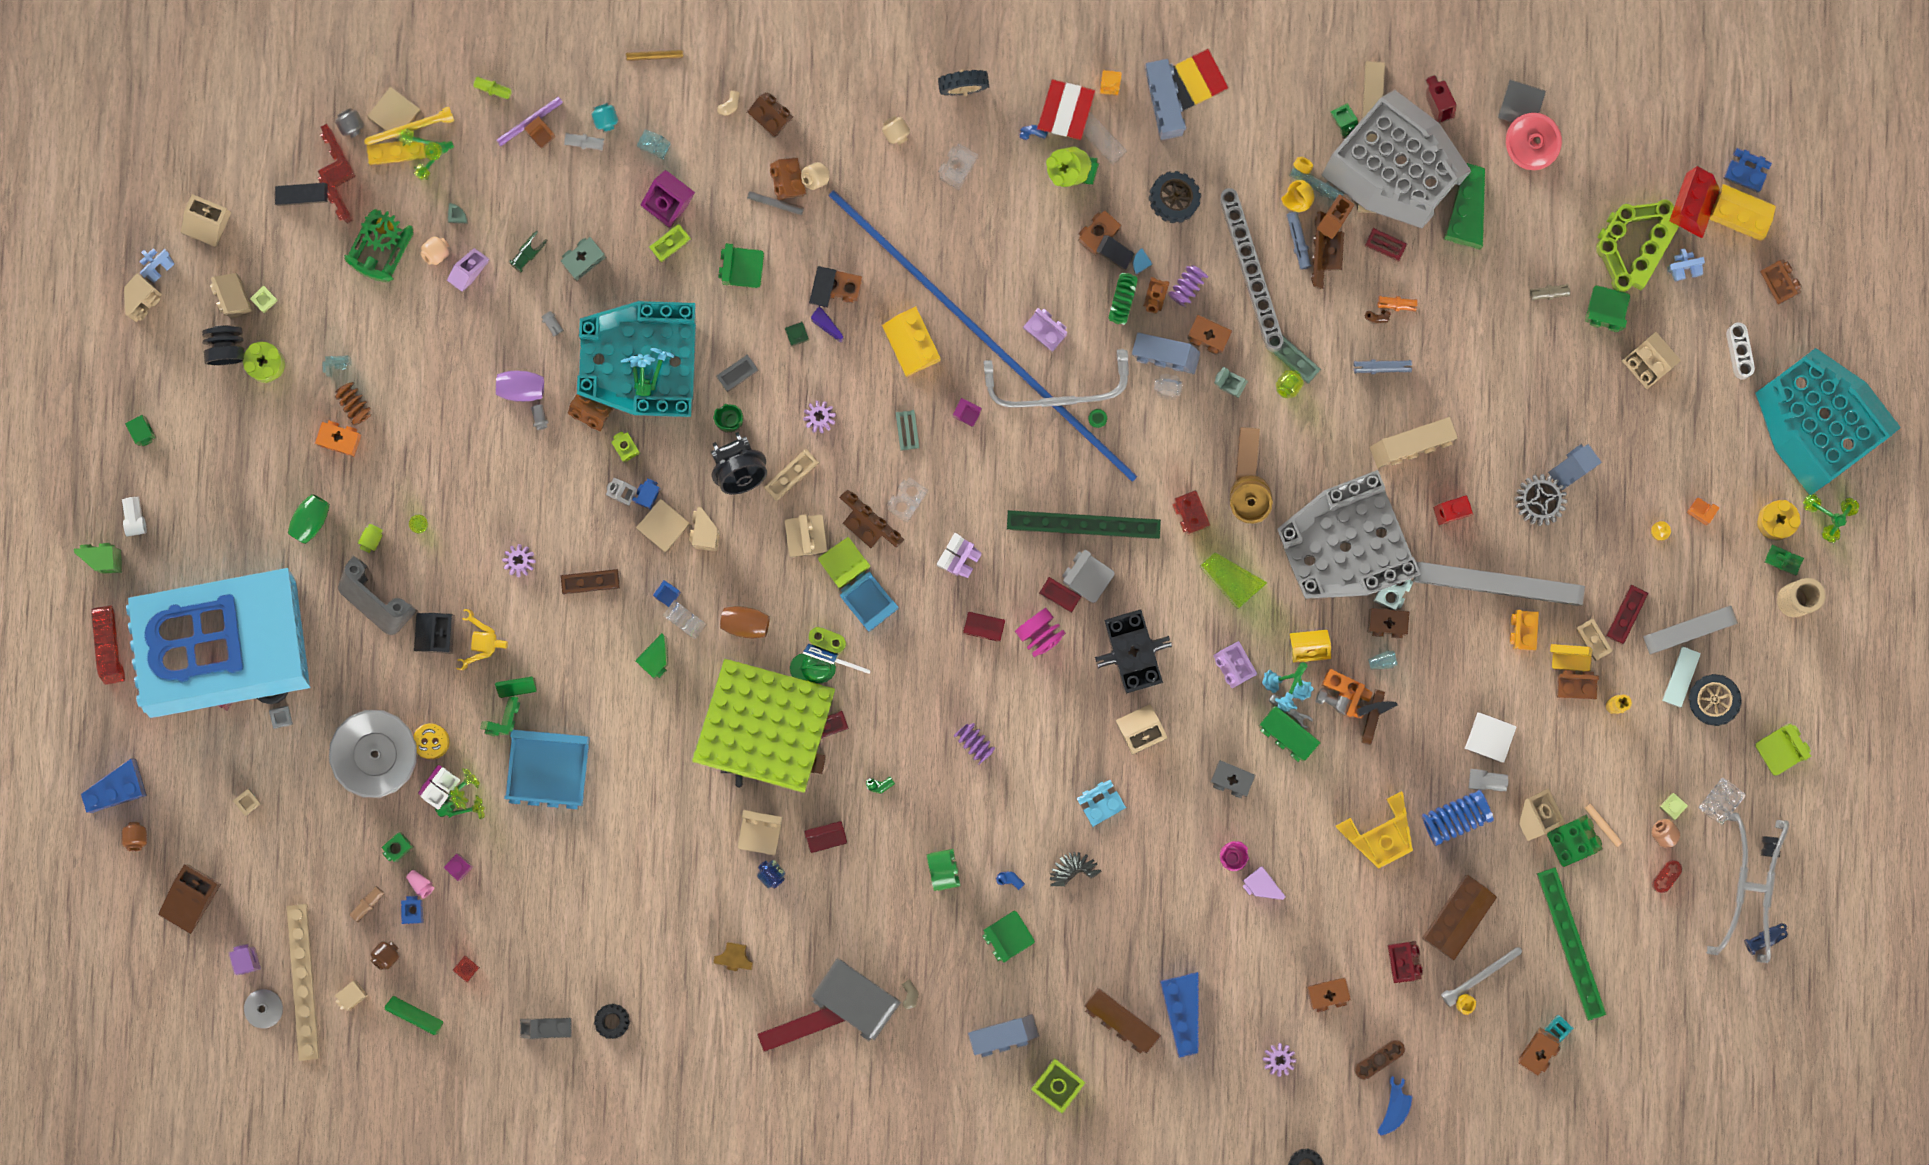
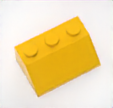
M1723 184L1709 220L1762 241L1769 231L1776 206Z
M916 306L898 314L882 325L906 377L940 361L937 349Z

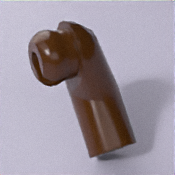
M1385 310L1381 311V315L1375 314L1372 311L1365 313V319L1374 324L1387 323L1391 316V312Z

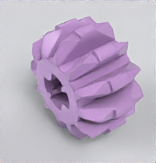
M816 401L817 407L815 408L810 403L809 408L811 411L804 410V413L809 416L804 417L803 420L810 421L806 427L810 428L813 426L812 432L814 433L817 431V428H819L820 433H823V427L829 431L830 426L828 423L835 424L834 420L829 419L836 417L835 413H829L833 410V407L829 406L826 408L827 402L825 401L822 407L819 401ZM822 413L824 419L817 421L815 415Z
M518 544L517 550L511 546V554L505 551L509 558L502 559L503 562L509 563L504 566V569H510V575H513L516 571V576L520 577L522 571L527 576L528 572L526 569H534L529 564L536 563L535 559H529L534 556V553H527L529 551L527 546L522 550L521 544ZM522 556L523 563L515 565L517 563L515 561L516 557L521 558Z
M1281 1043L1278 1044V1050H1276L1274 1045H1271L1270 1047L1273 1052L1265 1051L1270 1057L1263 1058V1061L1270 1062L1264 1066L1265 1069L1272 1067L1270 1070L1272 1075L1277 1069L1278 1077H1281V1070H1283L1285 1075H1288L1287 1067L1294 1070V1067L1289 1065L1290 1062H1296V1059H1290V1056L1295 1054L1294 1051L1287 1053L1289 1050L1288 1045L1282 1051ZM1283 1055L1284 1063L1276 1065L1275 1057Z

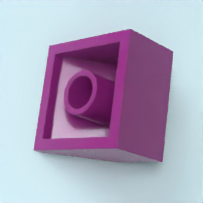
M665 170L654 179L640 206L671 228L688 207L695 192Z

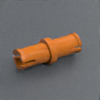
M1396 296V298L1378 297V308L1394 309V311L1408 310L1416 312L1417 299H1403L1400 296Z

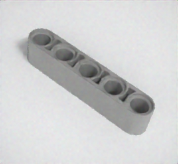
M1730 605L1643 636L1649 654H1653L1735 625L1738 622Z

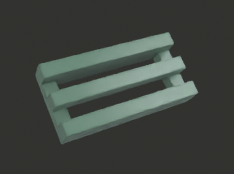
M915 410L896 412L900 451L918 449L919 441ZM909 415L912 417L915 445H911L908 423ZM901 416H904L908 446L903 444Z

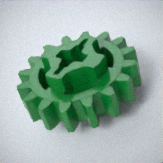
M381 210L378 211V215L371 212V218L365 217L367 223H361V226L365 227V230L360 231L361 234H365L362 240H368L367 247L373 245L374 251H376L377 247H380L381 252L384 251V247L391 250V244L397 245L395 239H401V236L397 235V232L402 231L401 228H397L400 221L394 222L395 215L389 217L388 211H386L385 215H382ZM382 218L380 223L376 225L370 224L373 220ZM388 221L393 225L394 232L389 230L387 226ZM384 222V230L387 233L382 234L378 240V232L375 230L380 228ZM368 230L374 233V241L370 239ZM386 237L392 238L389 242L380 244L382 239Z

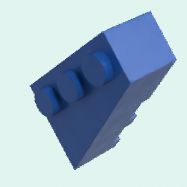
M129 759L81 794L86 813H94L147 796L136 759Z

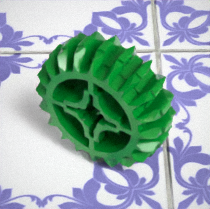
M1121 273L1119 275L1108 317L1109 321L1123 325L1127 323L1138 282L1137 276L1129 273Z

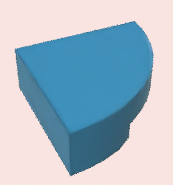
M1143 248L1134 257L1133 269L1136 275L1152 265Z

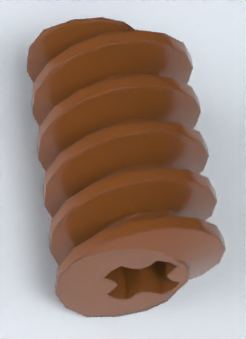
M350 382L335 391V398L340 400V406H345L343 410L345 413H348L347 417L349 419H353L351 423L358 425L371 417L372 414H368L371 408H364L367 401H359L363 395L356 396L359 389H352L351 387L355 383Z

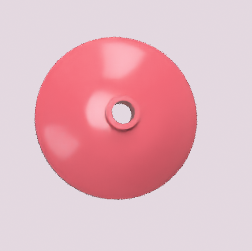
M1524 114L1518 117L1507 131L1506 148L1508 154L1518 166L1524 169L1540 170L1546 168L1557 159L1561 151V132L1557 124L1544 114ZM1536 137L1540 138L1539 144L1535 142Z

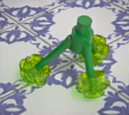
M406 128L405 131L402 130L400 133L399 141L402 142V146H411L412 141L427 144L424 147L426 158L430 161L425 166L421 163L417 167L414 166V174L421 181L423 179L428 180V176L431 174L428 168L443 153L453 149L454 144L452 141L439 143L413 137L414 131Z
M1808 495L1803 502L1804 509L1811 512L1820 510L1831 517L1833 524L1823 528L1822 537L1829 543H1835L1841 536L1839 527L1847 523L1846 516L1858 513L1860 507L1858 501H1855L1853 498H1846L1845 501L1841 502L1843 514H1833L1821 506L1822 502L1817 497L1818 495Z

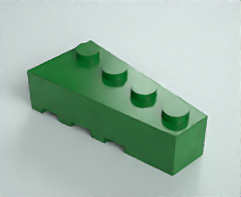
M1466 163L1471 172L1458 186L1444 240L1480 250L1483 247L1485 168Z

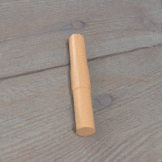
M1591 803L1585 807L1586 811L1614 845L1618 847L1622 841Z

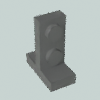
M571 1018L520 1019V1038L572 1037Z

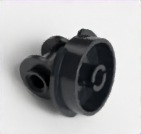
M739 432L735 433L737 440L718 448L716 442L712 443L715 450L711 451L716 466L712 471L711 477L713 482L720 486L721 491L729 495L748 492L760 485L767 476L765 455L761 451L752 450L746 436L741 438Z

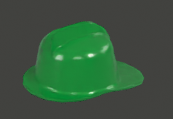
M803 653L795 656L790 663L792 677L813 683L829 681L836 671L835 663L832 664Z

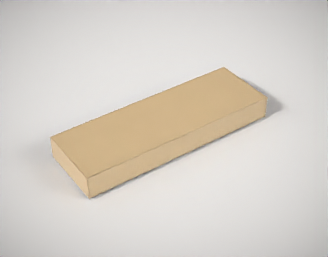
M805 449L770 480L764 488L778 501L817 466L819 462Z

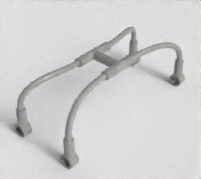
M1124 349L1117 350L1120 382L1113 391L1101 395L1054 397L1022 402L1005 401L998 398L994 393L993 363L991 360L984 361L985 383L990 397L997 404L1005 407H1049L1107 400L1118 396L1126 388L1129 375L1128 353Z
M1727 812L1726 820L1738 822L1743 846V863L1740 868L1736 897L1737 906L1731 926L1719 947L1708 946L1707 954L1718 955L1731 938L1740 915L1742 903H1744L1745 890L1765 893L1763 921L1766 955L1757 954L1756 962L1768 963L1771 958L1768 916L1774 887V870L1781 846L1789 829V822L1786 820H1776L1775 828L1783 829L1772 857L1766 885L1747 882L1748 848L1744 824L1738 813Z

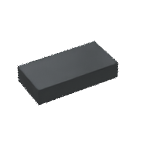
M747 354L716 377L725 390L729 392L759 370Z

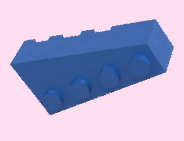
M1199 972L1160 981L1179 1058L1198 1053Z

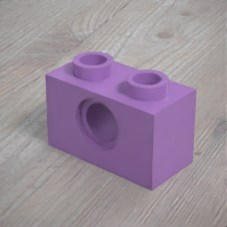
M248 944L234 947V951L229 952L235 975H243L261 969L255 947H249Z

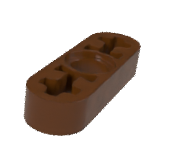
M1375 689L1371 704L1383 702L1385 691ZM1376 709L1368 713L1361 743L1372 744L1379 719Z
M1398 1040L1390 1041L1355 1066L1356 1076L1363 1080L1372 1077L1404 1054V1044ZM1393 1044L1396 1046L1400 1045V1053L1393 1052L1390 1054L1392 1059L1389 1060L1388 1055L1383 1050L1386 1049L1389 1052L1393 1049ZM1378 1054H1382L1385 1057L1384 1064L1380 1066L1374 1062V1058ZM1370 1060L1376 1070L1373 1071L1370 1068L1367 1070L1368 1074L1366 1076L1364 1074L1360 1075V1066H1369L1370 1064L1367 1061Z

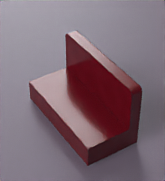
M968 612L963 634L1001 642L1005 620Z
M842 821L804 831L811 853L847 844Z

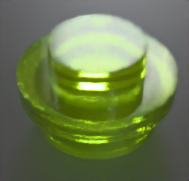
M414 515L409 520V528L414 533H423L428 528V521L423 515Z

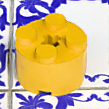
M1777 500L1767 504L1760 510L1757 520V526L1761 534L1772 540H1783L1793 535L1801 523L1797 508L1787 500ZM1780 517V518H1781V522H1780V523H1776L1775 520H1777V519Z

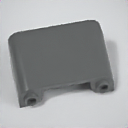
M353 556L347 562L339 581L338 590L340 594L384 633L388 635L398 633L418 610L401 598L392 599L385 605L364 586L368 581L365 575V569L368 566Z
M840 958L835 960L812 994L814 998L813 1003L821 1008L826 1006L862 1032L860 1035L868 1041L871 1039L876 1040L901 1003L896 997L889 995L888 992L852 967H849Z

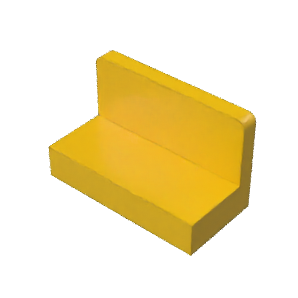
M1328 630L1290 633L1293 663L1331 659V642Z
M1551 644L1550 652L1553 653V669L1591 670L1592 648Z

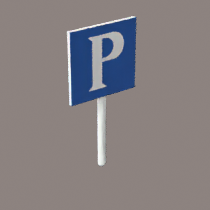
M808 644L803 651V654L832 664L837 662L865 673L871 672L869 669L837 659L839 655L837 653H832Z

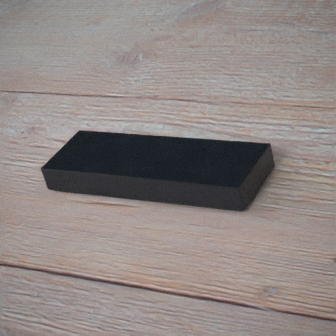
M325 182L275 186V205L277 206L328 202V183Z

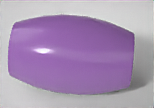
M507 371L497 374V396L520 402L543 398L544 377L527 371Z

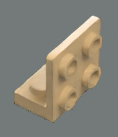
M743 810V822L738 849L776 855L783 818Z

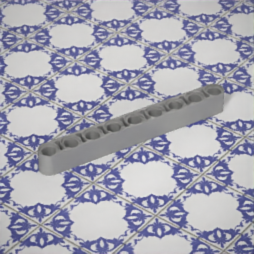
M1227 188L1221 194L1220 204L1265 346L1270 352H1277L1282 347L1283 336L1238 194L1234 189ZM1231 195L1234 201L1228 203L1224 200V197ZM1231 213H1237L1240 216V218L1238 220H1232L1229 217V215ZM1241 230L1245 233V237L1238 238L1235 233ZM1247 248L1251 251V254L1243 256L1241 250ZM1249 266H1253L1257 272L1249 274L1246 269ZM1259 284L1262 287V291L1255 292L1252 286ZM1260 302H1265L1268 305V308L1266 310H1260L1258 308V304ZM1271 320L1274 326L1266 328L1263 322ZM1276 338L1279 341V345L1272 346L1269 340Z
M1416 562L1421 575L1414 577L1413 582L1583 606L1585 586Z

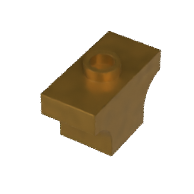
M731 942L726 943L725 951L719 956H714L713 961L714 964L727 966L726 970L737 972L738 968L752 970L754 962L748 960L746 956L747 945Z

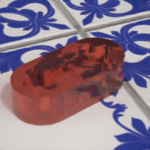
M1675 860L1666 862L1652 881L1653 889L1658 893L1667 892L1681 875L1682 865ZM1669 865H1676L1677 873L1672 872L1668 876L1667 874L1670 871ZM1666 877L1667 880L1664 882L1666 887L1658 889L1659 884L1657 881H1662Z

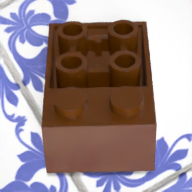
M184 864L175 878L158 915L192 934L221 884L194 867Z

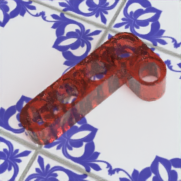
M113 606L92 608L98 676L105 685L124 682L125 673L122 664L119 662Z

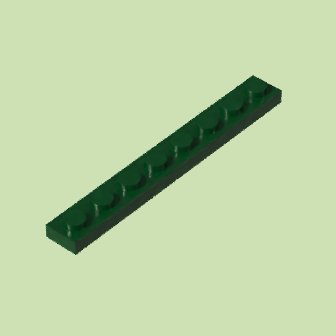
M1008 510L1007 530L1160 539L1161 519Z

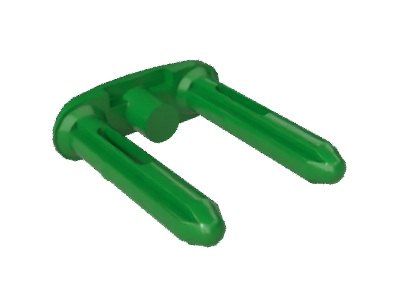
M373 209L371 212L378 215L379 210ZM369 212V214H368L367 217H369V218L372 217V216H371V212ZM378 219L373 220L370 224L376 225ZM408 225L402 230L400 234L401 239L397 240V245L394 246L382 271L375 269L378 260L371 256L367 257L364 264L358 261L368 241L362 240L357 249L364 235L360 232L348 255H344L345 262L358 273L370 279L381 282L393 281L392 275L414 234L413 226ZM400 249V251H399V253H398V255H397L395 261H394L393 264L391 265V263H392V261H393V259H394V257H395L397 251Z

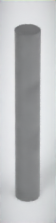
M749 191L747 199L799 215L803 213L804 208L754 192Z

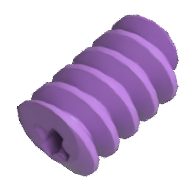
M1194 265L1186 267L1187 273L1183 272L1181 274L1183 279L1177 280L1179 286H1173L1175 292H1169L1171 299L1185 308V302L1191 304V300L1188 297L1196 296L1193 290H1200L1197 284L1204 285L1201 278L1208 279V275Z
M967 723L954 737L961 736L958 742H966L963 748L970 747L968 754L976 753L973 759L974 761L981 759L979 762L981 764L993 753L995 747L988 748L990 741L983 742L985 735L978 737L980 729L973 731L975 724L968 725Z

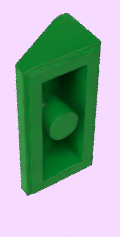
M532 676L495 683L499 698L537 692L535 678Z

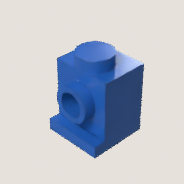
M647 479L644 484H640L636 492L638 498L633 497L632 501L651 510L661 490L657 486L658 483Z
M407 896L406 900L401 901L402 924L424 923L423 900H418V896ZM412 906H415L417 909L414 914L410 912Z

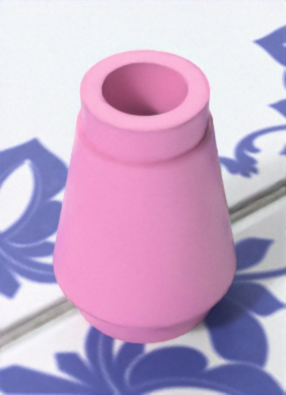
M412 870L406 876V879L418 896L426 898L434 890L432 882L415 870Z

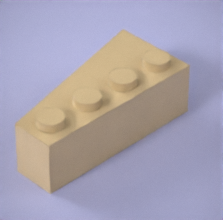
M1448 417L1382 439L1372 445L1370 450L1378 469L1389 464L1391 466L1399 464L1405 458H1408V460L1414 459L1422 452L1425 454L1436 451L1435 448L1439 446L1442 449L1453 445L1452 441L1458 437L1452 421Z

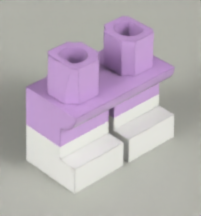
M954 533L937 566L956 576L959 574L968 578L973 569L965 565L967 558L977 563L982 553L974 548V544Z

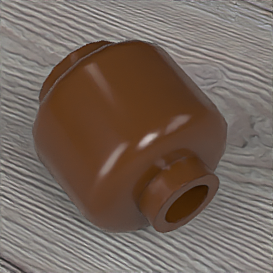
M382 941L370 953L372 958L370 961L378 969L388 970L399 959L397 952L399 948L391 941L389 943Z

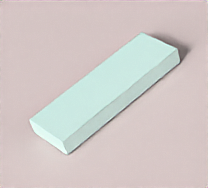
M1681 647L1662 701L1682 707L1701 653Z

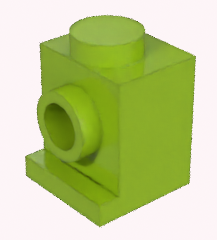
M622 431L613 436L614 440L611 443L624 463L641 454L628 432L624 434ZM627 442L628 446L621 448V443Z

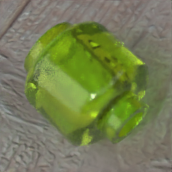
M1285 370L1282 372L1275 383L1277 393L1286 399L1297 396L1304 385L1301 378L1302 375L1296 370Z

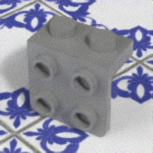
M1084 550L1083 553L1079 551L1073 559L1075 564L1072 569L1068 567L1062 575L1065 578L1063 584L1091 603H1095L1115 573L1092 557L1091 553L1087 550Z

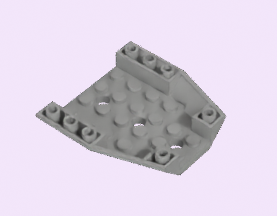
M1394 90L1379 99L1335 150L1322 176L1364 209L1423 228L1433 217L1434 208L1455 184L1460 185L1471 170L1439 122ZM1370 134L1377 136L1374 142H1369L1366 138ZM1399 156H1404L1407 161L1404 164H1398L1396 159ZM1430 178L1436 180V184L1432 187L1425 184Z
M1378 470L1324 490L1277 529L1305 599L1367 596L1421 575L1387 497L1385 486ZM1378 529H1385L1387 535L1384 538H1379L1376 535V531ZM1342 543H1349L1351 549L1347 552L1340 549ZM1308 556H1312L1315 559V563L1311 566L1304 563L1305 558Z

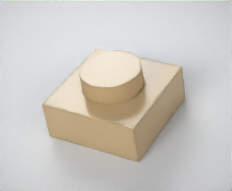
M247 789L233 800L245 816L261 804L250 789Z

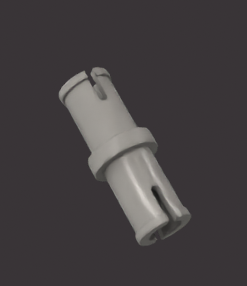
M566 133L564 145L578 146L581 149L603 150L604 138L588 137L587 134L581 136Z

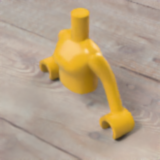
M469 609L463 610L469 612V617L462 619L472 622L479 629L485 631L473 632L471 650L483 653L476 654L467 659H457V661L463 662L462 668H456L457 670H465L468 664L491 657L495 648L507 649L508 641L497 640L495 630L474 617L473 611Z

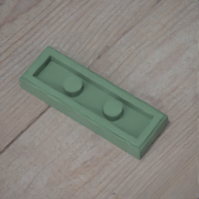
M1284 336L1281 349L1277 352H1272L1307 384L1321 370ZM1272 338L1269 341L1272 346L1279 345V341L1276 338Z

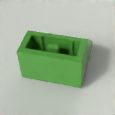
M101 543L99 547L86 544L74 549V553L97 572L102 574L122 572L121 549L116 548L111 543Z

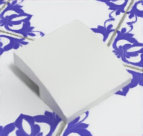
M1477 713L1465 749L1504 763L1516 726Z

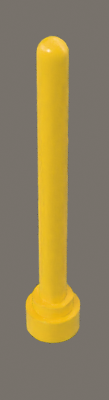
M446 107L437 115L367 137L364 142L366 145H370L440 121L442 123H449L454 121L450 108Z

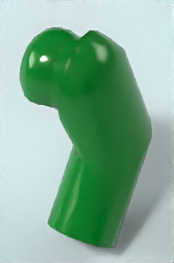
M890 776L882 782L873 778H869L866 781L867 789L879 794L895 785Z

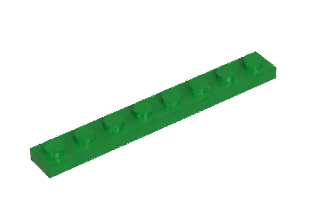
M1556 867L1536 873L1586 1019L1590 1021L1605 1016L1607 1014Z

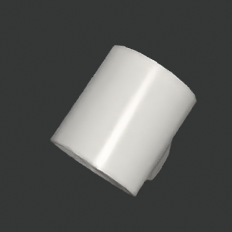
M129 497L122 499L125 535L145 534L147 528L145 519L142 517L140 498Z

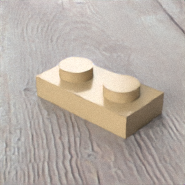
M1593 618L1576 628L1586 647L1592 648V657L1595 661L1612 652L1611 647Z

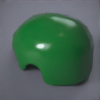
M724 404L721 408H716L713 415L715 425L726 433L735 432L744 422L743 413L736 405Z

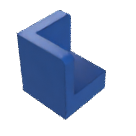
M663 580L653 596L671 608L681 592Z

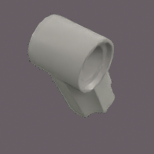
M1470 769L1469 789L1507 791L1508 775Z

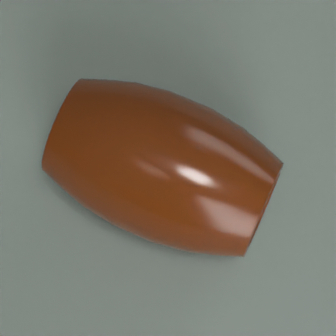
M726 607L722 611L720 629L737 637L749 639L763 638L768 633L770 616L749 607Z

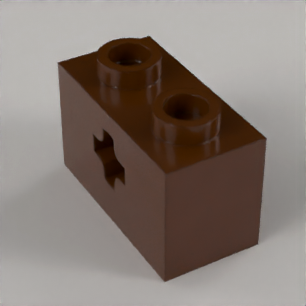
M1369 609L1368 633H1372V636L1384 637V634H1391V638L1403 639V636L1408 635L1410 611ZM1388 619H1390V623H1393L1389 629L1387 625H1383Z

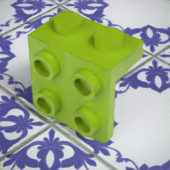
M1791 723L1784 725L1755 744L1756 749L1774 776L1781 774L1800 761H1805L1812 757L1809 753L1811 752L1810 747L1799 737L1801 735L1799 729Z

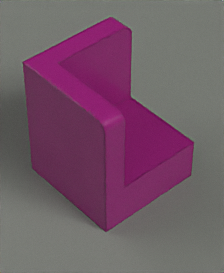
M961 398L953 413V417L973 427L982 408Z

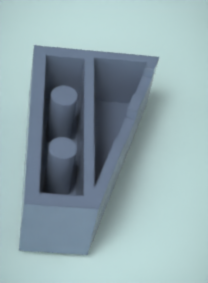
M1580 444L1566 455L1568 457L1566 460L1548 473L1554 481L1556 479L1559 481L1557 483L1558 487L1563 485V489H1565L1602 462L1589 444L1584 447Z

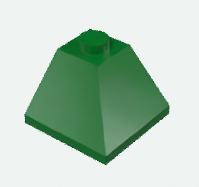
M662 633L635 660L654 679L656 677L660 679L667 672L668 644L667 638Z

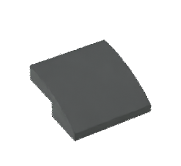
M1509 80L1498 118L1514 122L1524 114L1540 113L1546 90Z

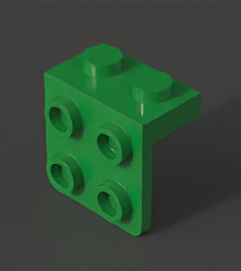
M726 243L725 249H721V260L724 261L723 267H719L718 275L722 284L760 288L764 252L762 250L735 248L733 244Z
M1598 285L1594 286L1584 322L1590 323L1589 325L1594 327H1607L1608 330L1613 332L1622 331L1626 328L1627 324L1625 317L1630 294Z
M518 697L508 698L501 724L482 721L480 729L485 730L484 734L495 737L499 736V734L509 735V731H513L515 721H513L514 713H517L520 707Z
M1587 814L1547 833L1548 839L1563 867L1603 850L1602 841L1596 835L1593 829V822L1588 818Z
M1012 911L983 930L985 934L982 937L987 945H993L995 950L992 953L998 962L1002 960L1005 963L1035 943L1033 936L1017 911Z

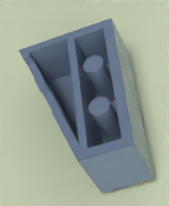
M1137 333L1132 355L1140 363L1147 364L1151 362L1158 367H1169L1176 371L1195 375L1200 352L1188 343Z
M1033 1014L968 1033L974 1056L981 1054V1057L992 1055V1051L999 1049V1052L1010 1050L1011 1045L1016 1044L1017 1048L1028 1045L1029 1040L1039 1037Z

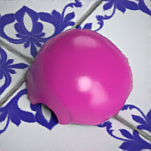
M1239 841L1225 844L1220 851L1221 864L1229 871H1238L1244 868L1249 860L1248 847Z

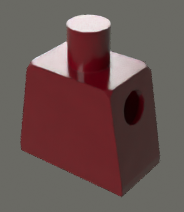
M1436 75L1428 77L1426 79L1428 85L1426 98L1434 119L1442 123L1455 118L1457 104L1446 81L1439 82Z

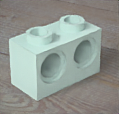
M1409 579L1404 581L1402 586L1393 585L1378 591L1374 602L1390 610L1400 609L1405 600L1402 598L1405 591L1409 592L1413 581ZM1387 593L1394 594V603L1386 601Z

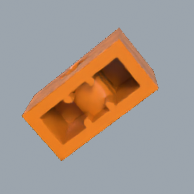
M328 420V423H321L315 444L355 457L361 435L357 433L358 429L346 426V429L339 427V423ZM335 435H341L343 439H339L337 442V440L335 439Z

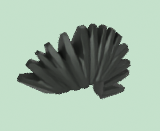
M1073 852V857L1069 853L1070 860L1065 854V859L1063 857L1060 858L1064 866L1055 863L1060 870L1052 868V871L1055 873L1050 874L1054 876L1050 877V880L1055 882L1051 883L1050 886L1065 887L1079 872H1083L1092 879L1102 871L1101 869L1093 870L1098 864L1093 863L1094 859L1086 862L1087 854H1085L1081 861L1080 852H1078L1077 856Z

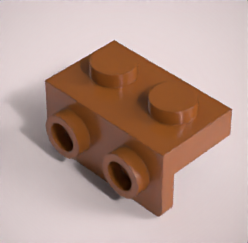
M798 157L778 159L770 164V175L774 182V192L779 201L806 194L801 178Z
M576 394L570 403L568 415L587 424L592 429L601 431L614 408Z

